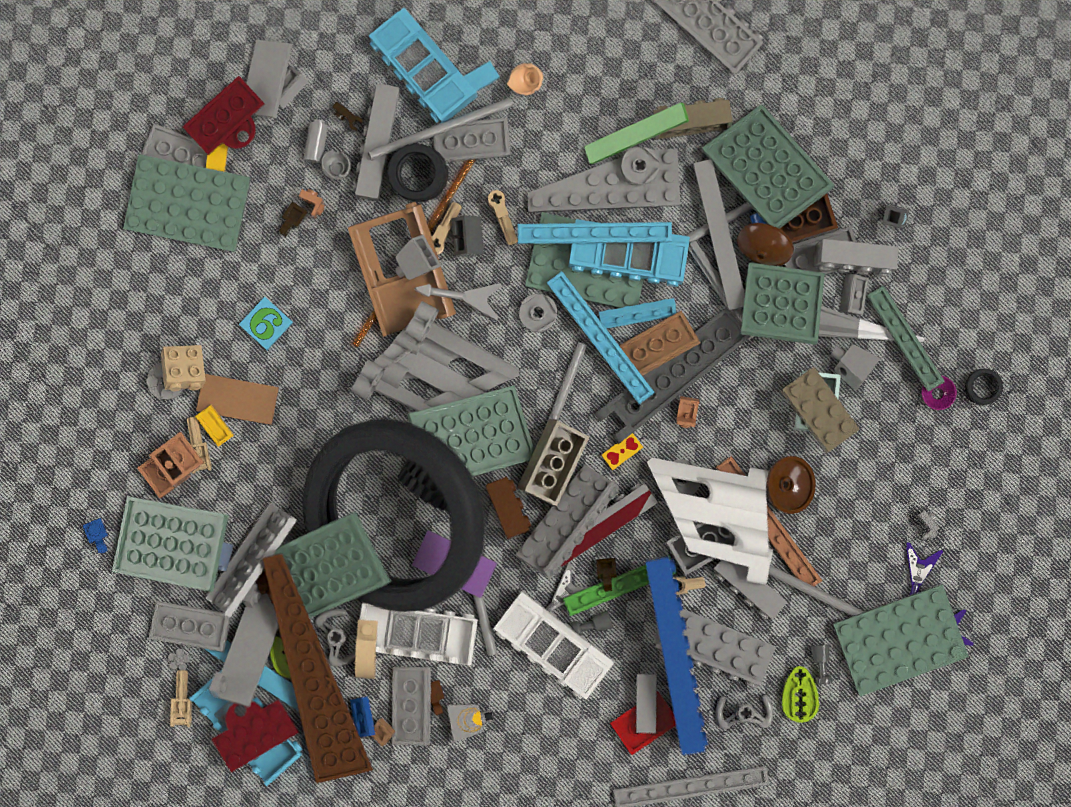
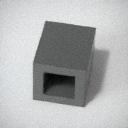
M892 204L887 205L882 224L900 229L905 228L910 209Z

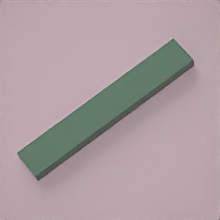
M882 286L868 294L867 298L927 392L945 382L885 287Z

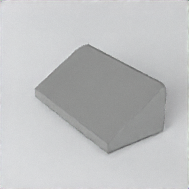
M292 66L286 71L279 106L283 109L308 83L304 75Z
M856 274L845 275L840 305L841 312L863 315L868 277Z

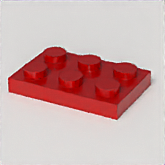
M656 691V733H636V705L610 722L630 754L633 755L675 727L676 720L674 713L659 691Z

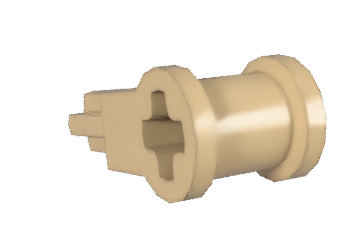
M494 190L488 196L489 206L494 209L507 244L513 245L518 242V238L505 206V196L501 191ZM497 196L500 199V203L492 202L494 200L493 197Z
M451 203L441 224L437 227L434 235L431 236L433 243L438 241L440 246L435 248L437 255L441 254L444 250V242L452 227L451 218L457 217L462 209V206L458 203Z
M190 417L187 419L191 446L204 462L192 474L200 470H212L208 445L206 442H202L199 421L196 417Z
M178 670L176 673V699H171V727L175 725L191 727L192 701L187 699L188 671Z

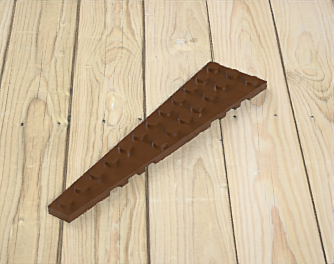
M283 553L263 557L316 784L373 771L372 764Z

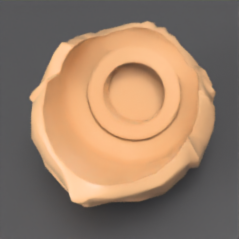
M532 63L517 65L511 71L507 86L518 94L525 96L534 94L535 91L541 88L544 77L543 72Z

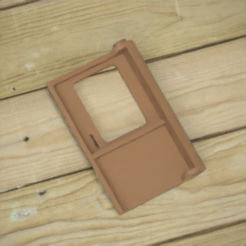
M416 202L406 204L404 209L348 227L383 337L403 330L409 325L422 301L439 310L436 319H443L456 314L451 298L434 295L426 297L414 290L415 287L429 284L433 288L449 290L441 267L411 280H408L406 276L399 277L396 275L390 278L383 276L369 229L399 218L406 220L411 238L424 235L439 261L422 206Z

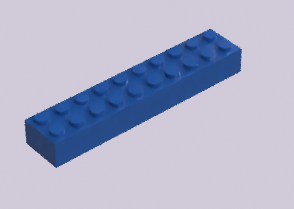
M668 555L646 559L682 755L704 752V746H708L706 732L701 731V727L704 726L702 712L698 713L697 709L701 707L698 693H694L697 683L695 674L690 672V669L694 668L692 657L687 655L686 651L690 649L688 636L683 635V630H686L684 617H680L679 611H683L681 599L676 597V592L679 591L677 578L673 579L672 573L676 572L674 560H669Z

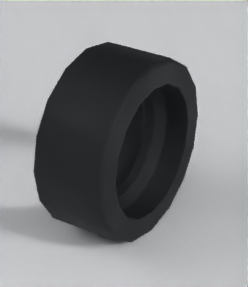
M987 368L979 369L967 378L965 391L973 403L981 406L990 405L1002 395L1003 381L994 370ZM980 376H988L995 383V391L988 398L978 397L973 391V383Z

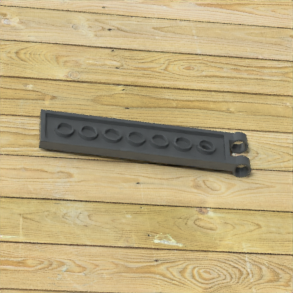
M726 307L695 332L700 344L642 376L655 392L653 395L639 405L626 388L601 408L595 416L602 422L612 412H615L625 425L623 429L613 436L615 441L620 444L747 341L750 335L740 334L741 324ZM633 403L638 404L637 410H632L631 405Z

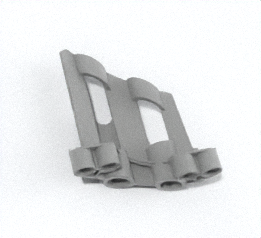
M422 301L409 325L400 332L385 352L374 362L369 359L367 360L351 392L368 401L373 392L376 391L416 411H421L480 395L495 386L520 376L518 367L434 323L439 310ZM456 358H465L488 370L489 373L471 380L450 369L448 365ZM402 379H420L444 393L425 400L401 387L400 383Z

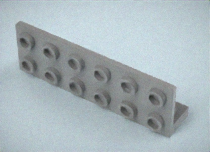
M256 584L252 585L243 599L246 607L221 673L215 672L209 688L213 697L247 707L251 705L279 629L274 604L271 603L267 593L261 595Z

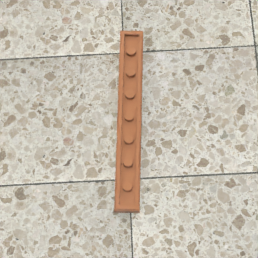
M732 456L716 467L717 471L746 476ZM767 505L769 542L796 578L816 586L822 579Z

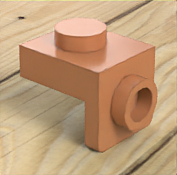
M302 189L299 198L315 206L311 216L316 219L324 211V201L322 198L317 197L318 193L310 189L305 191Z
M680 396L676 424L684 428L695 427L699 399Z

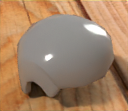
M330 150L322 157V171L328 178L341 180L349 174L351 169L350 160L343 152Z

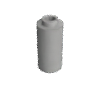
M314 119V122L309 123L303 158L306 162L321 164L328 125L323 120Z

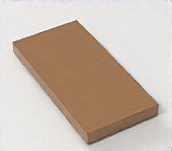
M681 310L619 346L643 376L700 344V341Z
M205 374L206 381L203 388H200L197 412H201L209 405H212L220 416L272 425L279 387Z

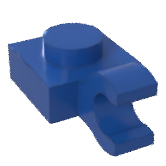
M99 518L84 524L83 528L89 543L95 542L99 553L107 552L108 549L103 538L108 537V533L102 519Z

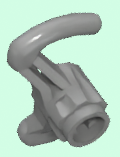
M344 609L327 610L315 619L316 626L325 632L331 649L330 656L328 657V662L331 666H344L355 661L356 650L346 658H338L340 647L346 641V633L340 628H333L326 622V619L332 616H345L347 612Z
M767 695L762 696L766 709V716L764 718L755 712L752 705L743 703L737 706L734 714L724 719L723 707L726 698L721 696L715 711L719 727L727 730L735 723L755 722L762 728L769 727L773 719V707Z

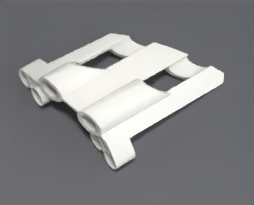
M651 458L647 461L689 551L749 567L747 581L766 585L773 549L768 547L766 482L769 471L750 467L748 476L657 458ZM671 477L706 484L710 495L706 499L681 494L678 492ZM693 521L722 526L735 535L734 545L702 540Z

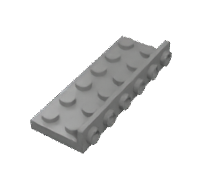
M653 0L735 74L764 45L761 41L764 37L756 30L752 33L748 29L749 24L742 18L740 20L735 18L733 15L736 12L728 5L724 8L719 3L721 0Z
M584 465L565 489L558 506H552L517 552V558L551 579L553 575L555 576L560 571L562 563L570 558L574 547L582 542L587 530L594 526L596 518L604 513L609 501L617 496L619 489L617 483L614 480H608L587 465Z
M269 502L231 557L227 572L222 571L215 581L214 591H208L205 598L231 617L265 568L263 557L275 553L297 520Z
M685 609L679 611L680 617H684L686 630H683V635L688 636L690 649L686 650L687 655H691L694 664L702 666L703 663L710 666L709 670L719 674L721 671L728 673L727 677L736 681L739 678L746 680L745 684L756 688L757 685L762 686L763 678L776 646ZM657 630L652 643L656 644L655 648L662 650L659 630Z

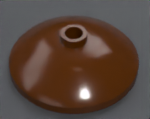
M749 224L741 229L737 238L741 252L749 260L757 264L781 266L791 259L794 252V246L789 236L779 228L769 224Z
M786 456L774 463L768 473L766 482L770 502L777 510L786 514L799 513L809 506L815 494L816 481L811 466L804 459L796 456Z

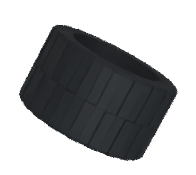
M413 143L399 148L393 154L388 164L387 175L392 189L399 196L414 202H427L428 200L435 199L436 196L442 193V190L447 185L449 170L445 159L438 151L425 144ZM411 156H426L435 166V178L432 184L425 190H411L402 181V166Z

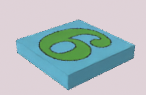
M264 297L239 325L268 351L293 322Z

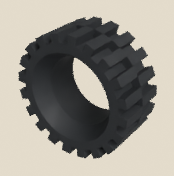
M407 459L397 476L401 484L407 487L406 489L409 492H413L414 496L421 498L423 502L431 504L434 508L438 507L442 511L446 510L449 512L445 499L433 479L421 467Z

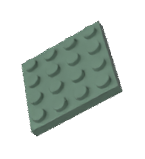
M749 262L740 334L817 345L825 273Z

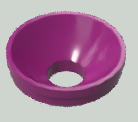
M942 376L945 382L936 387L943 392L941 399H934L932 396L933 389L927 392L925 387L922 386V399L931 409H947L956 399V387L946 376Z

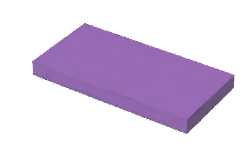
M428 530L412 566L431 575L434 574L442 565L451 540ZM481 555L474 573L462 590L482 598L497 562Z

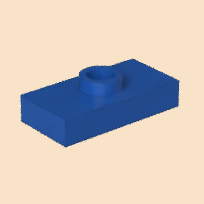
M368 696L351 699L354 724L359 736L375 735Z

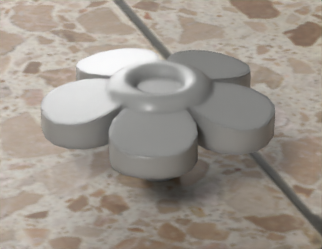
M177 649L176 654L170 653L168 656L170 661H174L170 663L172 670L177 668L179 670L187 669L185 663L190 662V656L184 655L183 649Z

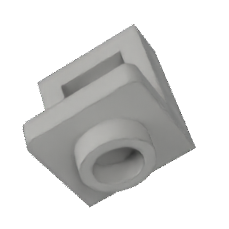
M924 510L920 512L917 517L928 530L920 539L922 541L926 539L930 541L938 535L936 531L939 527L935 523L936 518L930 511L926 512Z

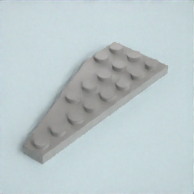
M678 149L653 150L659 160V170L655 179L648 184L639 186L626 180L621 170L623 157L528 192V213L680 206ZM638 161L635 163L637 165V170L645 169V163L643 161L641 163H639Z

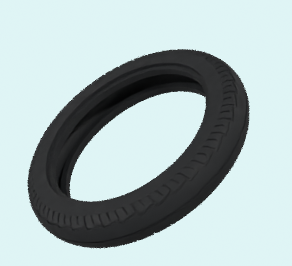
M372 419L358 422L342 429L322 446L309 467L304 483L302 500L306 532L310 533L339 519L336 502L338 484L344 469L356 455L370 451H383L409 459L421 467L433 479L447 504L451 520V541L447 555L439 569L430 576L418 579H401L387 575L390 580L388 584L356 598L372 606L397 612L420 611L445 602L460 591L468 582L480 561L484 547L486 528L484 507L479 489L471 472L448 444L433 433L415 424L396 419Z

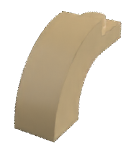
M358 620L355 654L356 678L375 679L378 621Z

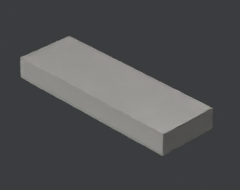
M637 674L636 733H656V674Z

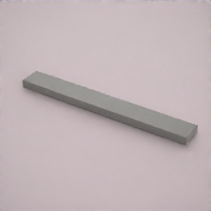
M711 159L693 163L728 311L740 309L744 305L745 293L714 165Z
M760 766L613 789L616 807H634L769 785L767 767Z

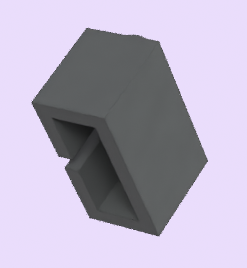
M463 215L451 218L453 235L464 236V239H453L454 256L474 257L484 254L481 216Z

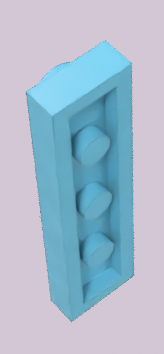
M674 298L663 299L651 303L599 312L600 322L607 329L670 317L676 314V304Z

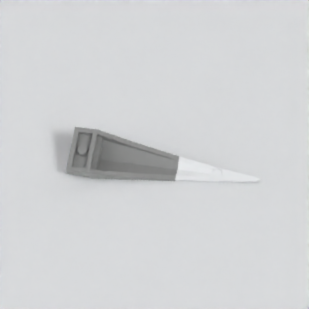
M821 306L819 336L894 340L888 329L884 326ZM916 336L919 342L925 340L923 337Z

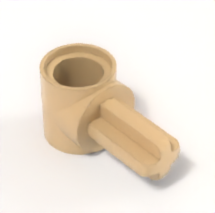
M685 576L675 577L682 584V589L676 592V595L687 594V590L705 588L704 577L686 579Z

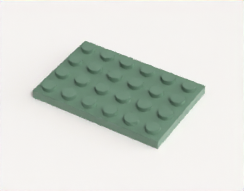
M762 104L702 147L704 154L712 160L713 164L765 223L777 228H781L834 188L832 181Z
M139 154L123 229L236 252L251 177Z
M542 212L539 224L575 223L576 220ZM606 243L603 264L624 267L627 243ZM633 243L630 268L646 270L652 243ZM534 244L525 287L554 293L547 282L562 271L585 301L615 308L638 305L644 279L633 281L628 276L614 278L609 273L595 275L591 274L589 270H584L583 272L572 271V268L568 267L572 244Z
M515 385L407 415L409 423L428 430L448 444L463 460L473 477L528 462L534 452V446Z
M127 496L112 572L213 592L229 515Z
M356 512L279 546L273 554L283 553L310 618L390 582Z
M943 584L833 623L859 697L969 657Z

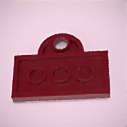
M237 76L192 117L183 128L208 155L213 153L222 143L232 149H242L250 145L254 140L256 125L251 117L265 103L240 76ZM243 131L247 132L249 135L248 140L240 142L238 134Z
M280 699L265 708H262L257 702L252 700L249 707L244 706L246 708L244 716H238L235 712L236 707L240 704L233 703L226 713L228 730L212 738V741L231 773L299 733Z

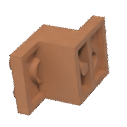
M179 432L151 453V458L137 469L157 496L162 499L191 477L190 473L203 465L204 462L183 433Z

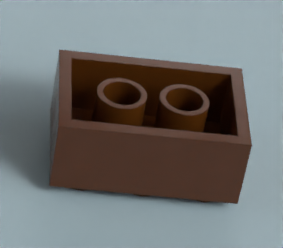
M827 193L779 228L789 236L793 244L825 235L838 229Z
M506 476L487 484V491L507 539L510 540L529 532L528 527H531L528 516H523L521 509H524L520 497H515L514 492L517 489L513 480H508Z

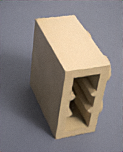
M202 346L163 347L161 362L164 389H170V391L189 389L194 391L203 388L206 380Z

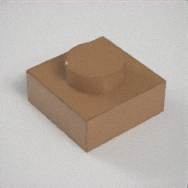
M381 718L374 725L375 735L371 736L383 747L396 731Z

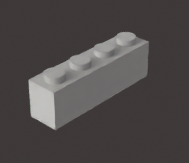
M720 560L713 568L715 571L714 575L722 582L726 580L730 584L729 588L735 594L740 592L745 597L743 601L750 607L756 606L759 609L757 613L765 620L768 618L773 620L787 604V601L768 584L748 582L749 568L747 566Z

